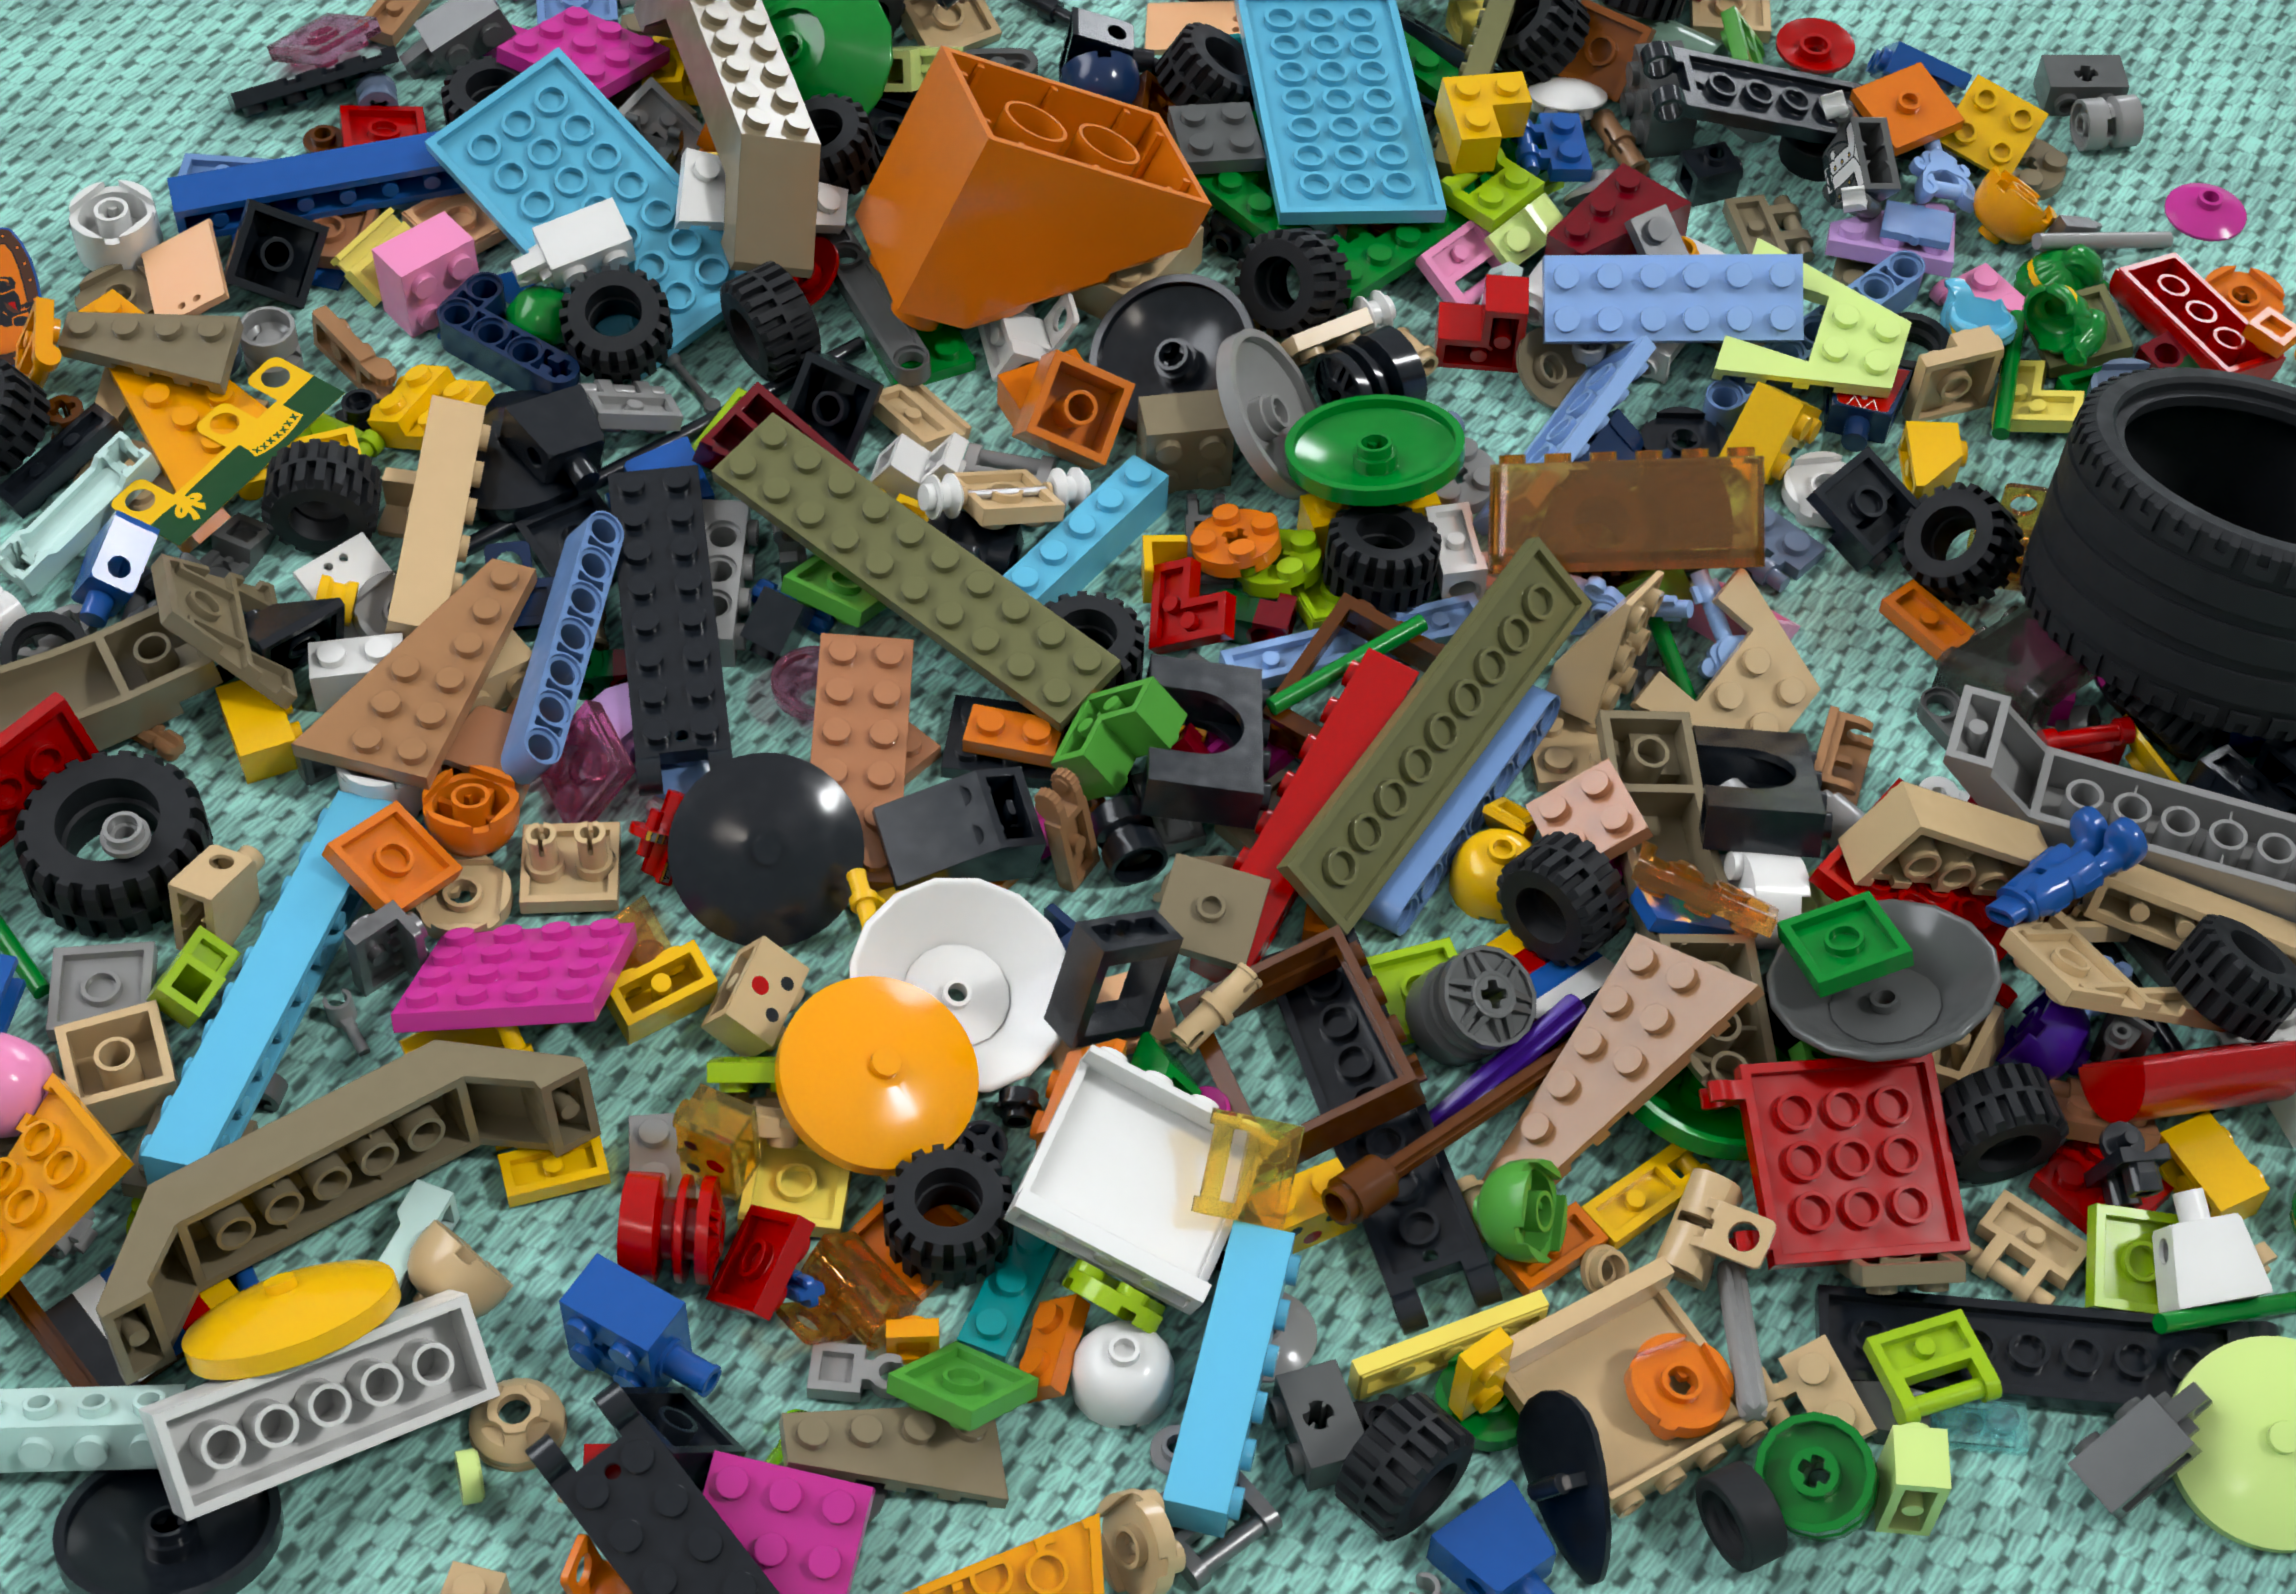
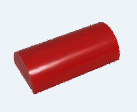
M2176 252L2115 269L2109 284V292L2112 297L2155 338L2169 331L2200 368L2240 373L2271 380L2286 359L2284 354L2276 359L2272 355L2258 350L2252 342L2241 336L2249 321Z
M2296 1040L2234 1043L2081 1064L2082 1067H2078L2083 1093L2094 1112L2109 1123L2117 1121L2130 1123L2285 1100L2296 1092Z

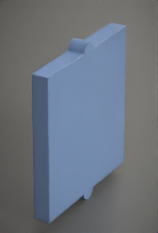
M1887 200L1879 237L1907 242L1913 246L1922 245L1948 251L1955 213L1926 208L1923 205L1916 206Z

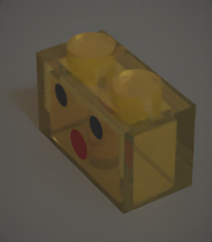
M700 1083L691 1099H684L679 1104L673 1118V1127L676 1129L678 1143L676 1153L680 1158L682 1177L684 1174H692L695 1183L701 1186L705 1175L719 1176L722 1195L737 1201L761 1163L756 1106Z

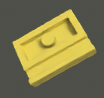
M391 207L330 261L334 267L337 265L345 273L344 277L374 308L382 299L372 249L411 229L405 221L401 223L393 214L394 210Z

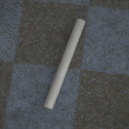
M2169 231L2035 233L2032 236L2031 244L2035 250L2070 249L2078 244H2083L2092 249L2169 248L2173 244V235Z

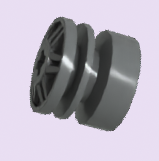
M1485 945L1465 949L1449 958L1446 962H1442L1425 971L1413 982L1406 998L1405 1020L1412 1039L1428 1057L1442 1065L1455 1067L1478 1062L1494 1052L1517 1043L1529 1032L1536 1016V991L1530 974L1519 960L1501 948Z

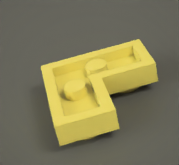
M2020 360L2010 432L2069 433L2073 426V421L2085 400V391L2044 390L2047 373L2046 360ZM1998 380L1997 391H1996V396H1995V401H1994V407H1993V412H1992V417H1991L1992 429H1993V422H1994V415H1995V408H1996V401H1997L1999 380Z

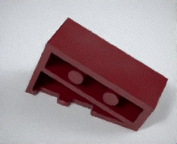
M1622 163L1547 234L1545 255H1638L1624 225L1626 221L1667 204L1680 235L1686 237L1692 202Z
M758 381L702 438L692 458L693 462L713 470L774 412L856 472L860 470Z

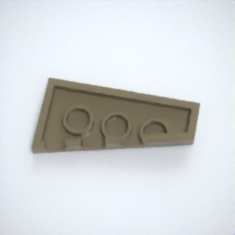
M68 312L58 347L63 357L108 368L122 365L133 368L134 373L151 378L153 373L172 377L175 384L191 387L193 383L208 386L210 392L225 395L244 327L239 316Z
M911 1407L781 1414L779 1431L785 1467L854 1483L857 1479L882 1483L885 1490L905 1493L907 1488L935 1492L938 1499L960 1502L961 1497L986 1501V1507L1005 1509L1009 1501L995 1419L980 1426L978 1429L964 1431L953 1428L948 1421L927 1411H918Z

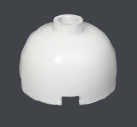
M1118 1320L1098 1326L1083 1337L1074 1353L1073 1367L1070 1374V1385L1077 1407L1090 1420L1107 1428L1120 1429V1425L1131 1426L1137 1424V1427L1147 1425L1165 1411L1173 1397L1175 1365L1167 1343L1156 1332L1148 1334L1131 1324L1132 1321Z

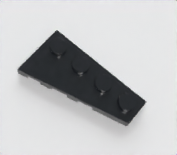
M395 46L380 49L381 53L366 59V56L359 55L337 63L331 69L319 67L297 74L291 80L281 78L231 93L227 97L233 113L243 111L245 117H250L269 111L267 104L283 100L284 106H290L307 101L306 93L322 89L324 96L348 89L347 81L362 78L370 73L385 74V71L395 66L399 62Z

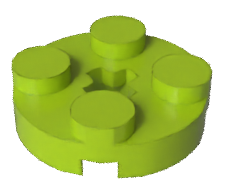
M1279 529L1282 550L1274 562L1277 565H1270L1257 573L1255 572V566L1240 570L1241 577L1235 578L1236 583L1237 581L1241 582L1243 591L1249 595L1266 599H1277L1280 593L1292 595L1291 588L1297 587L1304 583L1305 589L1309 588L1320 578L1323 566L1322 553L1315 532L1308 529L1299 531Z
M1078 1258L1074 1267L1071 1266L1061 1284L1120 1319L1132 1321L1131 1324L1148 1334L1156 1332L1163 1320L1162 1314L1166 1309L1165 1306L1128 1284L1114 1279Z

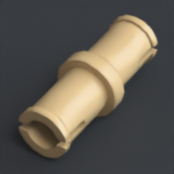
M1240 962L1236 969L1212 992L1206 990L1199 997L1200 1004L1176 1028L1170 1031L1173 1038L1176 1039L1178 1037L1176 1040L1177 1044L1187 1053L1193 1055L1197 1051L1196 1049L1221 1024L1227 1027L1234 1020L1233 1013L1257 989L1262 987L1261 979L1257 978L1254 980L1258 975L1246 964Z

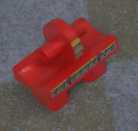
M668 789L661 810L651 808L646 823L632 821L628 831L641 838L636 850V854L645 857L641 871L653 876L658 884L671 887L673 880L668 861V839L673 817L685 795L682 792Z

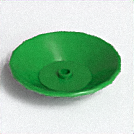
M762 0L803 101L809 100L811 96L818 94L821 97H825L828 93L837 94L838 98L845 95L851 97L853 103L859 102L868 116L883 95L893 63L891 25L879 1ZM798 49V52L793 56L794 51Z

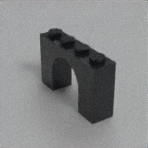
M1151 654L1146 678L1154 676L1188 714L1183 725L1187 726L1191 722L1195 727L1213 733L1222 739L1230 749L1219 753L1200 754L1149 747L1141 782V815L1255 830L1259 811H1268L1271 797V783L1264 782V779H1267L1269 774L1271 752L1263 750V748L1267 747L1270 733V720L1263 719V709L1267 705L1266 699L1270 697L1269 689L1262 688V669Z
M1693 725L1694 740L1704 788L1699 823L1702 848L1706 850L1820 858L1822 840L1829 841L1831 838L1833 817L1832 812H1826L1827 792L1821 791L1822 773L1814 769L1817 755L1816 751H1810L1806 734ZM1738 778L1748 788L1720 785L1729 779Z

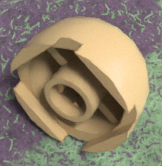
M434 1219L424 1229L410 1250L407 1263L408 1277L418 1290V1293L412 1299L414 1302L448 1289L467 1293L475 1319L494 1309L513 1287V1284L492 1264L482 1259L472 1250L468 1243L438 1220Z

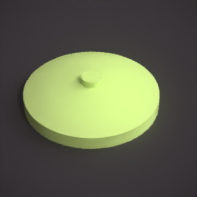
M2256 1336L2236 1340L2221 1346L2200 1360L2185 1375L2173 1395L2175 1397L2194 1381L2209 1396L2213 1403L2193 1421L2200 1430L2190 1439L2202 1452L2172 1476L2189 1507L2206 1525L2231 1541L2256 1550L2272 1553H2296V1339L2280 1336Z

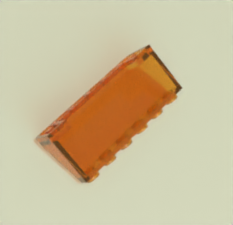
M1755 447L1727 448V457H1709L1708 448L1681 449V458L1663 459L1662 450L1635 451V460H1617V451L1589 452L1590 461L1571 462V453L1544 454V463H1526V454L1499 455V464L1490 465L1488 574H1500L1525 540L1537 536L1540 537L1567 572L1766 566L1765 456H1755Z

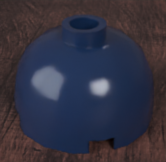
M1097 51L1076 56L1063 65L1061 69L1062 78L1059 77L1061 83L1131 105L1136 98L1140 85L1137 62L1130 55L1120 51H1111V57L1098 58Z

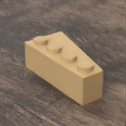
M1901 781L1896 787L1892 788L1883 799L1837 839L1855 885L1871 886L1874 879L1888 880L1891 888L1909 889L1912 882L1927 883L1931 885L1932 890L1935 892L1949 893L1954 889L1969 887L1972 895L1996 896V891L1999 888L2005 886L2019 872L2027 868L2033 859H2036L2048 848L2038 825L1905 781Z

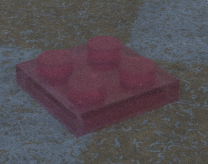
M326 13L268 45L267 49L272 61L290 63L293 67L315 65V68H328L339 61L338 56L346 52L365 48L369 44L368 39L382 31L376 17Z
M585 700L573 715L562 756L558 762L540 777L563 823H581L584 821H595L636 772V769L602 704L596 701Z

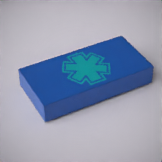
M1638 885L1629 898L1649 932L1661 934H1733L1735 932L1722 909L1713 898Z

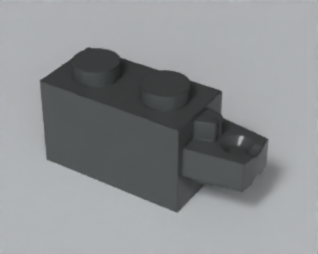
M449 0L414 23L422 38L399 58L414 80L426 77L442 68L447 75H453V69L457 66H465L466 61L471 59L477 60L517 33L496 0Z
M2194 1381L2173 1398L2166 1391L2156 1398H2153L2151 1394L2143 1400L2139 1397H2134L2118 1409L2114 1414V1419L2117 1422L2102 1435L2095 1431L2076 1445L2073 1449L2076 1457L2068 1465L2107 1510L2120 1521L2202 1452L2190 1439L2200 1430L2193 1421L2213 1402Z

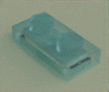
M1978 1399L1931 1414L1930 1428L1948 1429L1949 1449L2026 1456L2029 1450L2027 1407L2025 1401L1996 1399L1983 1403Z

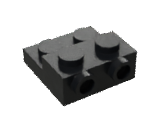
M1869 446L1806 498L1835 531L1828 539L1829 542L1857 572L1866 565L1874 571L1893 554L1888 546L1894 541L1897 544L1898 541L1904 539L1899 534L1901 524H1907L1909 518L1906 516L1907 512L1911 507L1916 510L1921 504Z

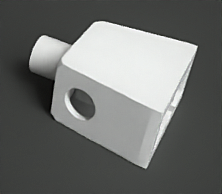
M2203 1188L2172 1194L2179 1223L2155 1230L2152 1235L2159 1313L2256 1298L2273 1293L2272 1285L2242 1217L2238 1213L2211 1217Z

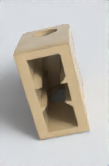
M217 844L209 845L168 883L176 949L181 950L199 925L232 947L260 905L257 873L264 866L265 859L256 848L243 845L236 852Z

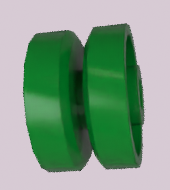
M1819 1412L1790 1416L1771 1428L1758 1448L1754 1470L1764 1479L1773 1493L1782 1512L1787 1530L1797 1537L1818 1542L1845 1538L1862 1527L1875 1509L1881 1484L1876 1460L1859 1431L1838 1416ZM1816 1470L1825 1471L1829 1476L1827 1483L1823 1484L1818 1481L1816 1488H1812L1809 1485L1810 1474Z

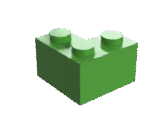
M1154 676L1092 693L1081 704L1050 764L1055 769L1063 767L1075 773L1079 778V784L1082 786L1083 795L1086 796L1087 801L1104 796H1114L1127 784V776L1136 758L1148 755L1149 747L1171 749L1179 739V731L1188 714Z

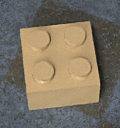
M156 1000L54 1027L66 1083L110 1135L149 1124L157 1105H163L168 1095H174L180 1084L168 1034Z

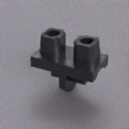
M2123 1121L2111 1123L2101 1131L2099 1149L2104 1159L2083 1174L2087 1189L2102 1188L2104 1201L2107 1205L2136 1209L2143 1204L2141 1198L2157 1195L2164 1190L2158 1167L2172 1158L2168 1143L2158 1144L2150 1151L2144 1152L2145 1140L2142 1133L2134 1125Z

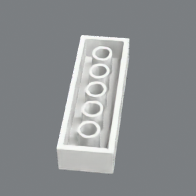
M448 1289L396 1309L383 1323L368 1334L316 1360L258 1377L237 1380H212L138 1410L172 1512L185 1521H190L498 1397L500 1393L468 1294Z

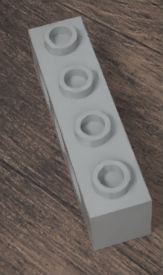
M702 499L722 667H735L737 650H746L747 639L740 636L745 623H741V616L750 615L751 589L745 588V582L754 581L755 554L749 553L750 546H758L759 520L751 519L750 507L742 501Z

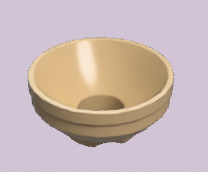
M529 1378L504 1380L497 1383L500 1396L473 1406L468 1428L470 1443L478 1451L479 1458L494 1469L505 1472L532 1470L536 1466L525 1450L547 1433L560 1448L567 1434L568 1422L566 1411L559 1396L544 1383ZM510 1401H524L531 1407L528 1417L520 1423L509 1424L502 1421L499 1417L501 1408Z

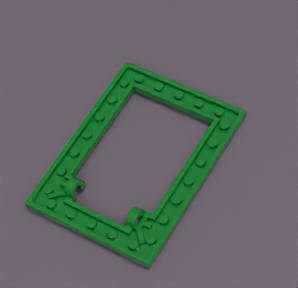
M1404 31L1417 89L1436 103L1442 77L1458 76L1459 70ZM1255 110V111H1253L1252 113H1253L1254 120H1255V123H1256V126H1257V130H1258V133H1259V137H1260V140H1261V135H1260V130H1259V125H1258V120H1257V115H1256V110ZM1502 138L1500 148L1506 154L1505 157L1517 164L1515 158L1517 144L1511 138ZM1535 144L1539 149H1542L1541 144ZM1266 160L1264 171L1195 174L1211 205L1253 238L1260 234L1268 233L1271 230L1312 228L1309 225L1278 224L1274 199L1267 194L1271 189ZM1540 170L1537 177L1544 182L1549 180L1547 170ZM1487 171L1465 187L1463 191L1470 194L1495 174ZM1446 205L1447 213L1444 223H1399L1377 238L1358 224H1352L1348 226L1346 240L1337 234L1330 239H1334L1339 244L1337 252L1345 253L1348 259L1344 264L1345 270H1351L1352 279L1347 280V288L1352 289L1351 296L1343 301L1347 306L1346 309L1352 308L1355 297L1362 296L1366 299L1371 291L1380 290L1415 267L1416 259L1421 254L1467 223L1469 219Z

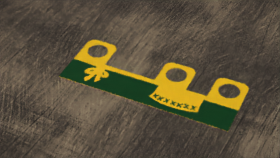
M270 358L249 376L248 383L251 387L277 400L258 418L228 403L217 405L198 422L196 427L199 433L225 447L216 457L174 495L145 479H138L133 481L113 499L112 508L160 529V536L180 546L269 464L272 456H277L279 449L291 444L345 392L282 358ZM272 367H282L290 373L289 381L285 385L275 388L264 385L261 381V376L267 369ZM230 413L237 416L239 426L231 433L218 434L211 430L210 422L219 414ZM144 489L154 494V504L144 511L130 510L125 504L126 497L133 491Z

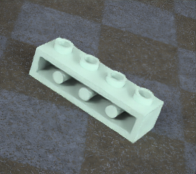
M187 1384L0 1389V1473L158 1469L138 1409L186 1391Z

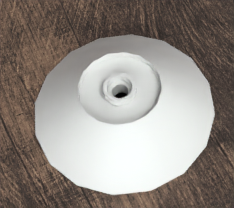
M933 878L895 893L864 923L849 962L850 978L877 976L897 979L926 991L944 1004L960 1022L973 1046L979 1072L978 1093H990L1030 1076L1060 1045L1062 1040L1044 1020V1016L1066 951L1052 923L1020 894L979 878ZM951 989L960 990L964 995V1000L959 1002L952 1000L948 991Z

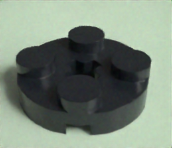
M1669 407L1657 412L1655 419L1649 423L1647 420L1643 425L1641 436L1643 437L1644 444L1640 455L1643 460L1663 449L1669 448L1673 454L1666 463L1703 456L1714 465L1718 472L1723 463L1717 459L1728 437L1726 431L1718 422L1714 426L1711 422L1705 420L1706 413L1689 407ZM1677 441H1685L1686 446L1690 448L1677 446Z

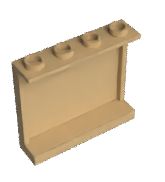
M1664 1256L1510 1336L1514 1344L1509 1361L1510 1369L1506 1374L1503 1386L1505 1396L1518 1414H1520L1529 1398L1544 1390H1563L1579 1399L1590 1412L1598 1430L1606 1466L1611 1515L1616 1513L1619 1519L1636 1511L1645 1502L1646 1499L1644 1497L1658 1490L1661 1495H1664L1674 1490L1687 1478L1686 1473L1699 1466L1702 1472L1713 1468L1728 1455L1727 1450L1733 1446L1740 1444L1745 1449L1758 1442L1769 1431L1765 1424L1777 1408V1405L1772 1400L1768 1403L1767 1416L1764 1420L1759 1422L1753 1419L1746 1422L1738 1415L1734 1391L1730 1398L1728 1411L1713 1431L1697 1438L1683 1439L1676 1437L1673 1440H1663L1656 1437L1651 1432L1649 1425L1636 1414L1627 1397L1624 1374L1641 1345L1650 1338L1664 1333L1687 1335L1686 1341L1694 1342L1700 1347L1704 1342L1707 1343L1666 1288L1675 1271ZM1671 1376L1670 1387L1675 1392L1686 1395L1691 1387L1687 1381L1679 1383L1674 1376Z

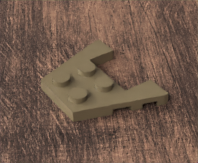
M161 554L151 565L161 625L275 704L287 710L298 698L293 672L251 651L243 611L249 612L254 609L261 611L272 604H278L274 585L261 580L255 586L243 583L245 581L243 575L229 572L225 578L208 574L210 569L206 565Z

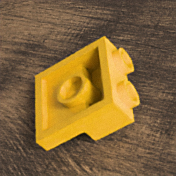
M420 364L412 367L405 375L398 378L395 390L371 408L370 417L366 421L372 430L382 436L386 443V448L421 450L432 395L486 406L495 394L487 381L456 380L448 366Z

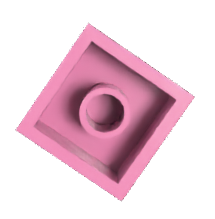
M445 211L372 249L383 309L412 338L439 326L437 309L440 304L470 276L479 273L474 239Z

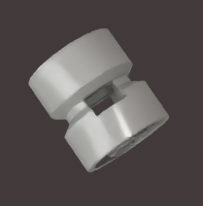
M2135 94L2109 96L2106 101L2102 97L2077 99L2073 103L2070 113V133L2078 151L2105 149L2107 145L2111 148L2132 147L2140 143L2144 130V113L2142 104Z
M274 306L258 307L249 311L241 318L244 329L240 344L244 352L248 376L273 357L282 358L304 369L295 321L288 311ZM282 367L269 368L261 376L262 383L272 388L283 386L290 379L289 371Z

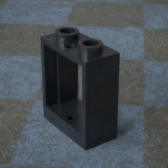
M1156 909L1076 922L1044 1020L1071 1049L1094 1045L1116 1038L1126 1039L1141 1036V1033L1151 1032L1184 938ZM1131 963L1119 999L1096 1003L1108 967Z

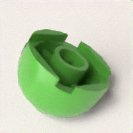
M1545 1159L1509 1161L1489 1174L1480 1189L1479 1195L1474 1200L1473 1218L1475 1223L1479 1226L1481 1234L1490 1248L1505 1259L1525 1263H1549L1552 1259L1547 1257L1550 1251H1560L1563 1245L1567 1227L1568 1205L1566 1195H1557L1556 1186L1553 1180H1562V1177L1552 1161Z

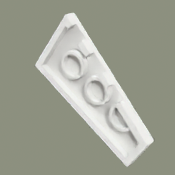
M686 148L682 154L674 229H689L693 225L708 226L709 230H724L726 174L718 155L691 148ZM819 182L816 233H841L846 224L848 189Z

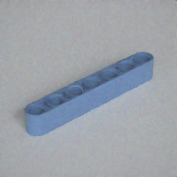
M1907 250L1897 251L1847 287L1894 313H1900L1917 299L1925 272V262L1915 252ZM1820 305L1803 317L1804 340L1802 342L1767 343L1762 347L1808 361L1825 306ZM1723 375L1722 380L1713 381L1707 387L1702 412L1706 413L1705 420L1711 422L1714 426L1718 422L1724 428L1726 434H1730L1756 384L1745 383V377ZM1767 380L1765 383L1787 393L1794 389L1791 388L1792 383Z
M606 511L592 513L568 535L564 543L501 754V766L504 773L510 775L515 783L521 785L530 784L559 761L563 753L624 540V530L621 523L615 516Z
M1534 685L1531 686L1360 918L1396 935L1401 936L1405 934L1449 873L1450 865L1460 845L1477 833L1485 822L1482 813L1484 806L1505 794L1551 729L1559 713L1561 705L1560 696Z

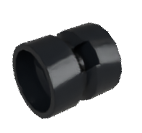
M1134 795L1118 796L1105 801L1091 813L1097 846L1102 850V860L1110 879L1114 883L1130 886L1148 881L1165 868L1168 862L1167 851L1159 833L1155 830L1152 817L1141 815L1140 797Z

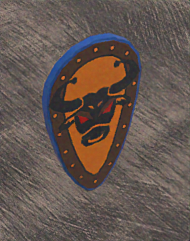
M2 227L0 228V358L15 367L17 341L36 296L42 297L33 261L23 242L11 229Z

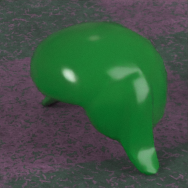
M542 285L527 287L508 305L506 321L552 346L565 344L559 320V309H563L561 300L565 292L555 287Z

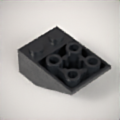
M1021 766L974 770L877 806L872 810L896 891L908 889L933 878H979L987 882L1033 878L1047 844Z

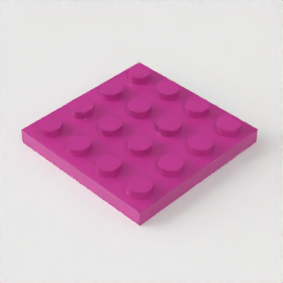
M606 918L594 921L590 925L571 926L568 922L557 921L542 926V928L522 929L520 925L509 924L497 927L493 931L474 933V929L469 927L449 930L441 936L392 1011L394 1033L596 1021L638 941L635 922L619 923L617 919Z

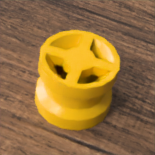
M322 574L315 600L340 598L345 604L344 626L350 627L357 600L359 582L348 581L342 584L335 582L332 576Z

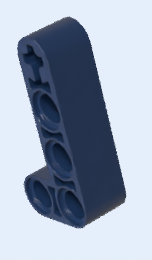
M480 272L470 276L438 307L437 318L443 349L517 391L535 390L549 394L581 383L580 366L576 359L506 321L507 307L504 284L498 275L491 272Z

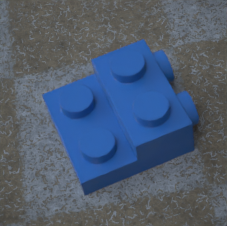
M1901 41L1886 45L1881 51L1876 49L1866 67V72L1871 73V77L1880 79L1921 62L1946 95L1966 90L1972 77L1971 74Z

